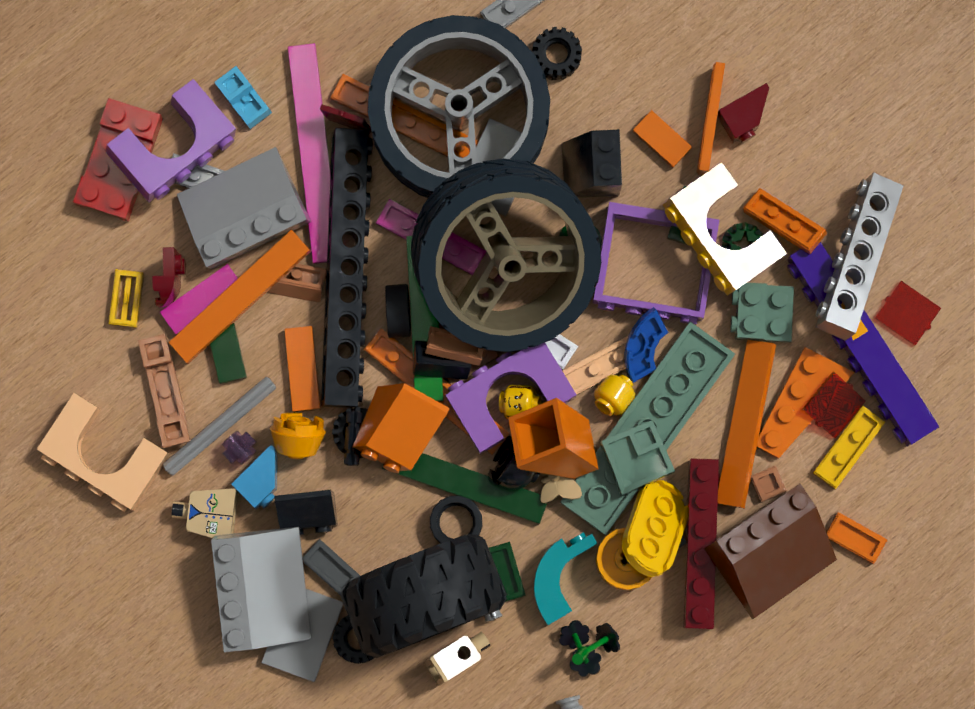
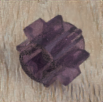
M236 431L223 442L222 445L227 450L222 454L230 463L233 464L238 461L240 465H243L257 452L252 447L256 441L248 432L241 435L239 431Z

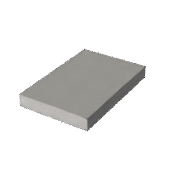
M489 119L476 147L477 163L502 159L515 146L522 132ZM515 197L496 199L491 202L496 211L506 217Z
M306 589L311 639L269 646L266 649L262 663L315 682L342 610L343 602Z

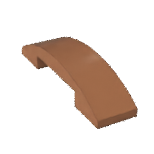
M166 334L138 340L158 420L157 425L163 449L191 442L181 391Z

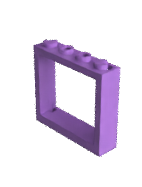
M609 202L601 248L602 263L599 280L595 286L593 303L598 304V309L614 311L615 307L626 309L625 313L631 315H642V311L647 312L654 307L662 320H669V317L673 316L681 318L680 322L687 324L689 322L697 324V320L702 321L705 315L711 272L703 266L695 310L603 295L615 218L666 227L677 226L676 223H672L667 218L663 210ZM706 218L708 233L716 243L719 219Z

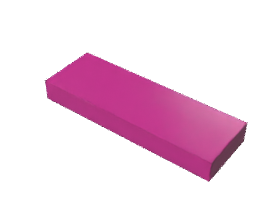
M226 264L160 311V313L177 335L238 278L230 266Z

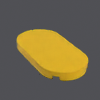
M657 480L640 489L622 538V548L627 561L639 573L650 577L663 574L673 565L688 521L687 505L684 506L682 501L684 499L683 495L674 485L664 480Z

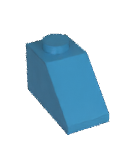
M270 445L232 483L233 487L256 509L260 506L266 508L275 499L273 493L277 490V452L273 445Z

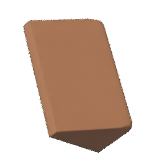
M297 264L267 292L320 302L326 278V269Z

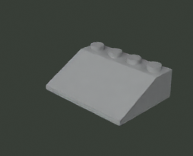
M277 147L177 194L194 242L205 266L210 269L225 264L287 234L290 230L294 231L311 222Z
M299 527L215 535L211 543L224 652L252 650L311 639Z

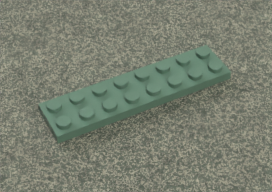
M689 322L607 438L653 420L663 445L667 450L732 360L735 353L695 324ZM600 446L596 452L599 469L580 476L575 481L581 487V498L573 500L563 498L560 503L606 535L638 489L621 497L602 446Z

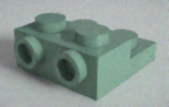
M746 282L732 292V305L737 306L736 316H731L730 331L735 333V340L791 343L794 287Z

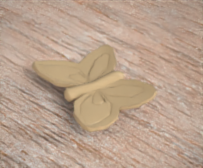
M540 473L543 476L541 482L546 483L541 491V503L546 504L558 495L564 499L571 500L581 498V487L573 479Z

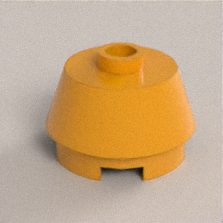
M281 413L280 419L274 417L270 431L276 452L291 459H303L304 457L316 455L326 434V431L323 429L324 420L315 416L314 421L302 417L303 413Z

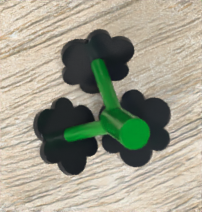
M574 620L569 626L561 628L560 644L563 646L569 645L571 649L577 648L573 652L570 668L578 672L581 677H586L588 674L595 675L600 671L599 662L602 657L599 653H595L596 648L603 646L604 650L608 653L620 650L619 636L610 624L598 625L596 627V632L598 633L595 637L596 642L586 646L582 645L589 641L588 633L590 629L587 625H582L579 620Z

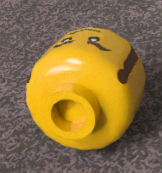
M509 385L505 391H501L499 397L500 413H504L507 420L508 417L542 404L541 396H537L536 390L530 385Z

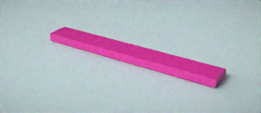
M313 43L288 46L306 207L311 220L308 225L313 264L327 263L331 175L324 114L320 110L323 103L316 45Z

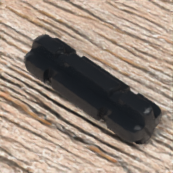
M348 411L346 415L348 427H346L345 450H347V453H344V464L346 466H358L360 455L353 445L361 428L359 424H362V413L359 411Z

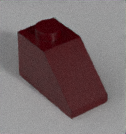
M767 83L718 110L717 117L733 143L738 140L744 143L756 135L754 131L759 127L769 91Z

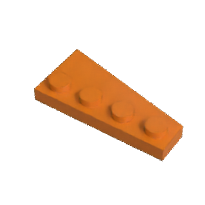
M804 347L759 434L757 448L779 459L816 417V415L812 416V412H816L815 414L817 415L819 414L816 397L826 395L828 403V395L830 398L831 393L815 396L818 394L817 392L819 391V394L821 392H829L827 391V386H830L828 390H831V387H834L835 384L833 380H839L845 384L855 372ZM837 381L831 399L834 397L835 392L837 393L841 389L838 385L843 386L844 384ZM820 399L822 405L825 407L826 402ZM811 402H815L813 403V406L816 407L815 411H811Z

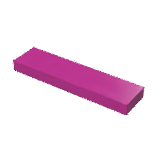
M389 199L376 224L406 240V236L413 235V229L417 224L415 222L419 214ZM451 233L446 242L442 260L473 275L486 254V250Z

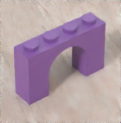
M194 79L175 92L171 98V105L191 127L195 137L193 146L184 155L172 159L157 157L144 147L129 128L107 144L106 153L148 202L155 198L157 200L163 198L170 191L169 187L175 182L179 184L184 182L192 174V169L198 165L203 167L213 158V153L218 149L222 151L227 149L234 142L233 138L235 137L236 128Z
M546 343L535 347H528V349L520 350L513 355L511 352H507L496 359L498 364L490 369L487 366H483L472 373L473 379L466 383L460 380L448 387L449 393L446 394V398L480 455L504 441V437L492 419L486 405L487 393L492 384L499 378L506 375H521L530 379L537 386L546 402L558 398L566 404L576 398L577 394Z

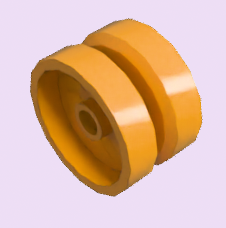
M626 528L616 529L605 536L597 548L595 558L597 571L602 579L614 588L622 590L639 588L649 582L652 577L639 573L630 564L625 565L622 563L621 559H623L622 555H624L622 538Z

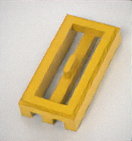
M115 269L109 325L137 328L144 279L143 272ZM126 276L120 320L116 319L121 277ZM136 277L131 321H129L127 317L132 278Z

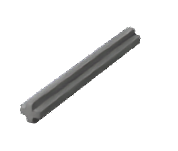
M268 377L261 380L190 440L191 442H188L164 462V469L170 475H175L276 389L275 384Z

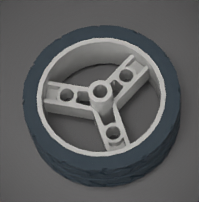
M451 15L432 19L405 32L388 48L377 64L368 97V116L374 145L384 165L403 185L418 195L429 198L434 190L454 173L477 163L474 119L519 89H521L524 96L526 122L515 146L503 158L522 160L534 164L540 155L548 130L550 95L546 77L535 54L518 36L500 24L474 16ZM453 49L478 51L501 63L462 90H453L411 70L418 62L428 56ZM490 82H497L501 85V90L497 93H491L486 89V86ZM418 87H426L429 90V94L424 98H419L415 96L414 91ZM480 91L485 100L473 108L471 95ZM435 94L446 97L445 111L431 103ZM395 97L446 122L449 172L438 171L423 164L412 156L400 142L392 123V105ZM469 127L467 138H454L452 128L462 131ZM458 146H465L469 149L470 153L468 156L460 158L455 155L454 151Z

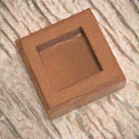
M776 465L751 476L750 480L760 502L787 491Z

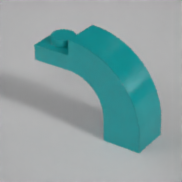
M584 532L570 540L572 546L568 548L561 538L548 549L541 559L535 574L534 596L538 610L547 626L572 612L560 589V575L564 566L571 559L598 544L593 534L586 537Z

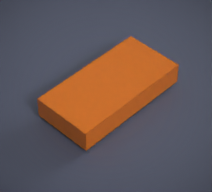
M652 110L632 131L672 168L692 149L689 143Z
M837 512L826 532L830 541L871 564H875L887 542L886 538Z

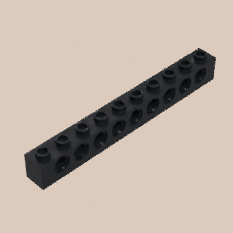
M335 128L332 132L321 407L355 408L358 407V402H362L363 386L359 385V374L364 372V358H360V347L365 345V330H361V319L366 317V302H362V291L366 292L367 275H363V264L368 263L369 255L368 247H364V237H368L370 229L369 220H365V211L370 208L371 194L366 192L367 182L371 181L372 167L367 165L368 155L372 154L373 139L368 138L369 130ZM346 153H354L358 157V164L350 165L345 159ZM345 180H353L357 185V191L354 193L348 192L344 187ZM345 207H351L355 210V220L345 218L343 214ZM345 234L353 236L355 246L352 248L346 247L342 242V236ZM342 262H350L353 265V275H346L342 272ZM342 289L351 291L353 295L351 303H345L341 300L340 291ZM340 317H348L351 320L352 327L349 331L340 328ZM340 344H345L350 348L351 355L349 358H342L338 354V346ZM338 372L348 374L350 378L348 386H341L337 382L336 376Z

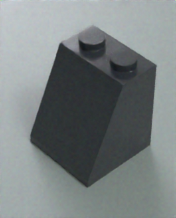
M620 129L593 130L562 143L563 181L571 188L577 198L620 195L622 187Z

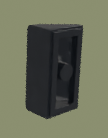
M415 340L413 375L463 380L468 378L471 364L425 354L427 341Z

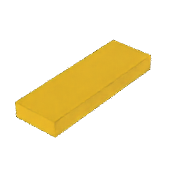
M861 406L813 471V474L833 489H837L885 424V421L866 407Z

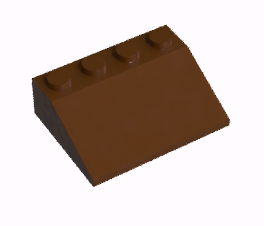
M801 484L790 489L704 548L752 619L837 560L817 507Z

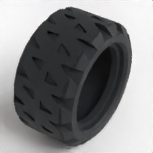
M467 534L443 542L363 574L349 581L341 592L343 604L362 653L374 658L395 652L500 610L507 600V593L486 540L481 536Z

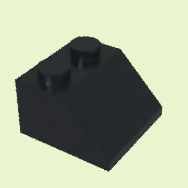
M331 489L274 496L280 529L299 527L300 535H304V529L315 528V533L332 532V526H338L335 495Z

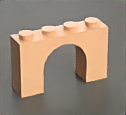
M73 393L37 448V450L43 453L41 459L54 467L59 463L66 468L64 474L77 482L80 478L90 483L87 488L100 497L104 493L112 497L111 504L125 512L129 508L135 511L161 471L163 463L168 460L171 454L143 438L128 463L121 470L111 474L95 473L86 465L81 447L85 434L101 410Z

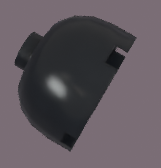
M509 436L499 447L493 458V461H498L495 471L489 469L488 480L490 483L505 490H520L530 482L534 483L540 473L517 468L512 437Z

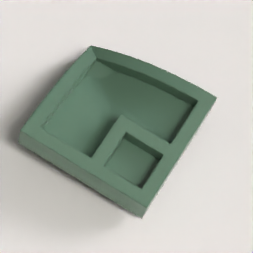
M653 420L600 442L621 497L675 472Z

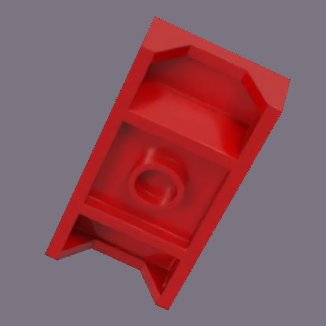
M108 98L100 121L101 128L85 175L81 177L73 200L76 206L101 211L129 222L139 191L106 153L107 144L129 128L144 147L152 153L163 121L161 114Z

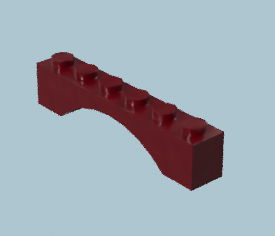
M691 458L688 461V536L683 628L714 629L716 565L704 548L717 539L719 459Z

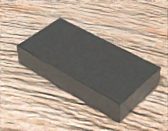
M321 539L303 557V562L340 596L346 584L360 576Z

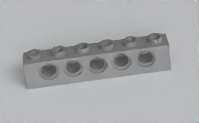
M876 173L860 181L856 190V194L859 195L857 203L853 204L848 214V219H851L849 227L845 228L840 238V243L843 244L841 251L836 254L832 263V267L835 268L833 275L829 277L824 287V292L827 293L825 300L820 303L816 311L818 321L815 328L845 341L856 334L903 185ZM870 202L876 206L877 211L871 208ZM862 226L868 230L869 235L863 232ZM854 251L860 254L861 260L856 258ZM845 275L851 277L853 284H850L846 280ZM837 299L844 303L845 309L838 305Z

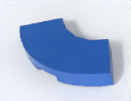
M654 307L639 318L626 341L624 362L627 375L633 383L656 370L654 362L655 348L660 339L669 333Z

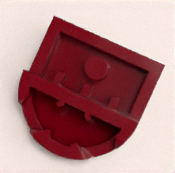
M163 247V275L152 276L153 290L159 291L160 296L155 298L156 307L169 306L176 300L181 289V275L186 274L185 258H182V255L174 247Z

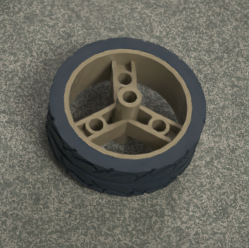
M504 158L473 164L457 171L442 182V185L437 187L423 204L415 222L417 224L414 226L411 241L414 274L429 310L439 323L465 343L486 350L504 352L538 346L554 339L569 328V325L573 324L588 307L596 289L594 286L597 285L602 263L600 243H598L599 237L592 219L571 188L546 168L531 162ZM515 197L531 199L545 204L563 218L568 236L511 237L491 201ZM467 216L487 252L457 298L443 283L441 275L442 255L454 227ZM484 217H492L487 224H480ZM520 251L533 252V257L523 258ZM553 251L548 258H542L545 252ZM495 266L499 273L494 279H491L489 274ZM560 272L553 285L531 303L516 309L492 311L508 284L520 280L525 273ZM481 288H489V290L486 293L478 294V291Z

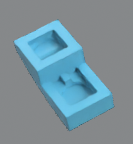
M237 66L214 82L249 129L272 113Z

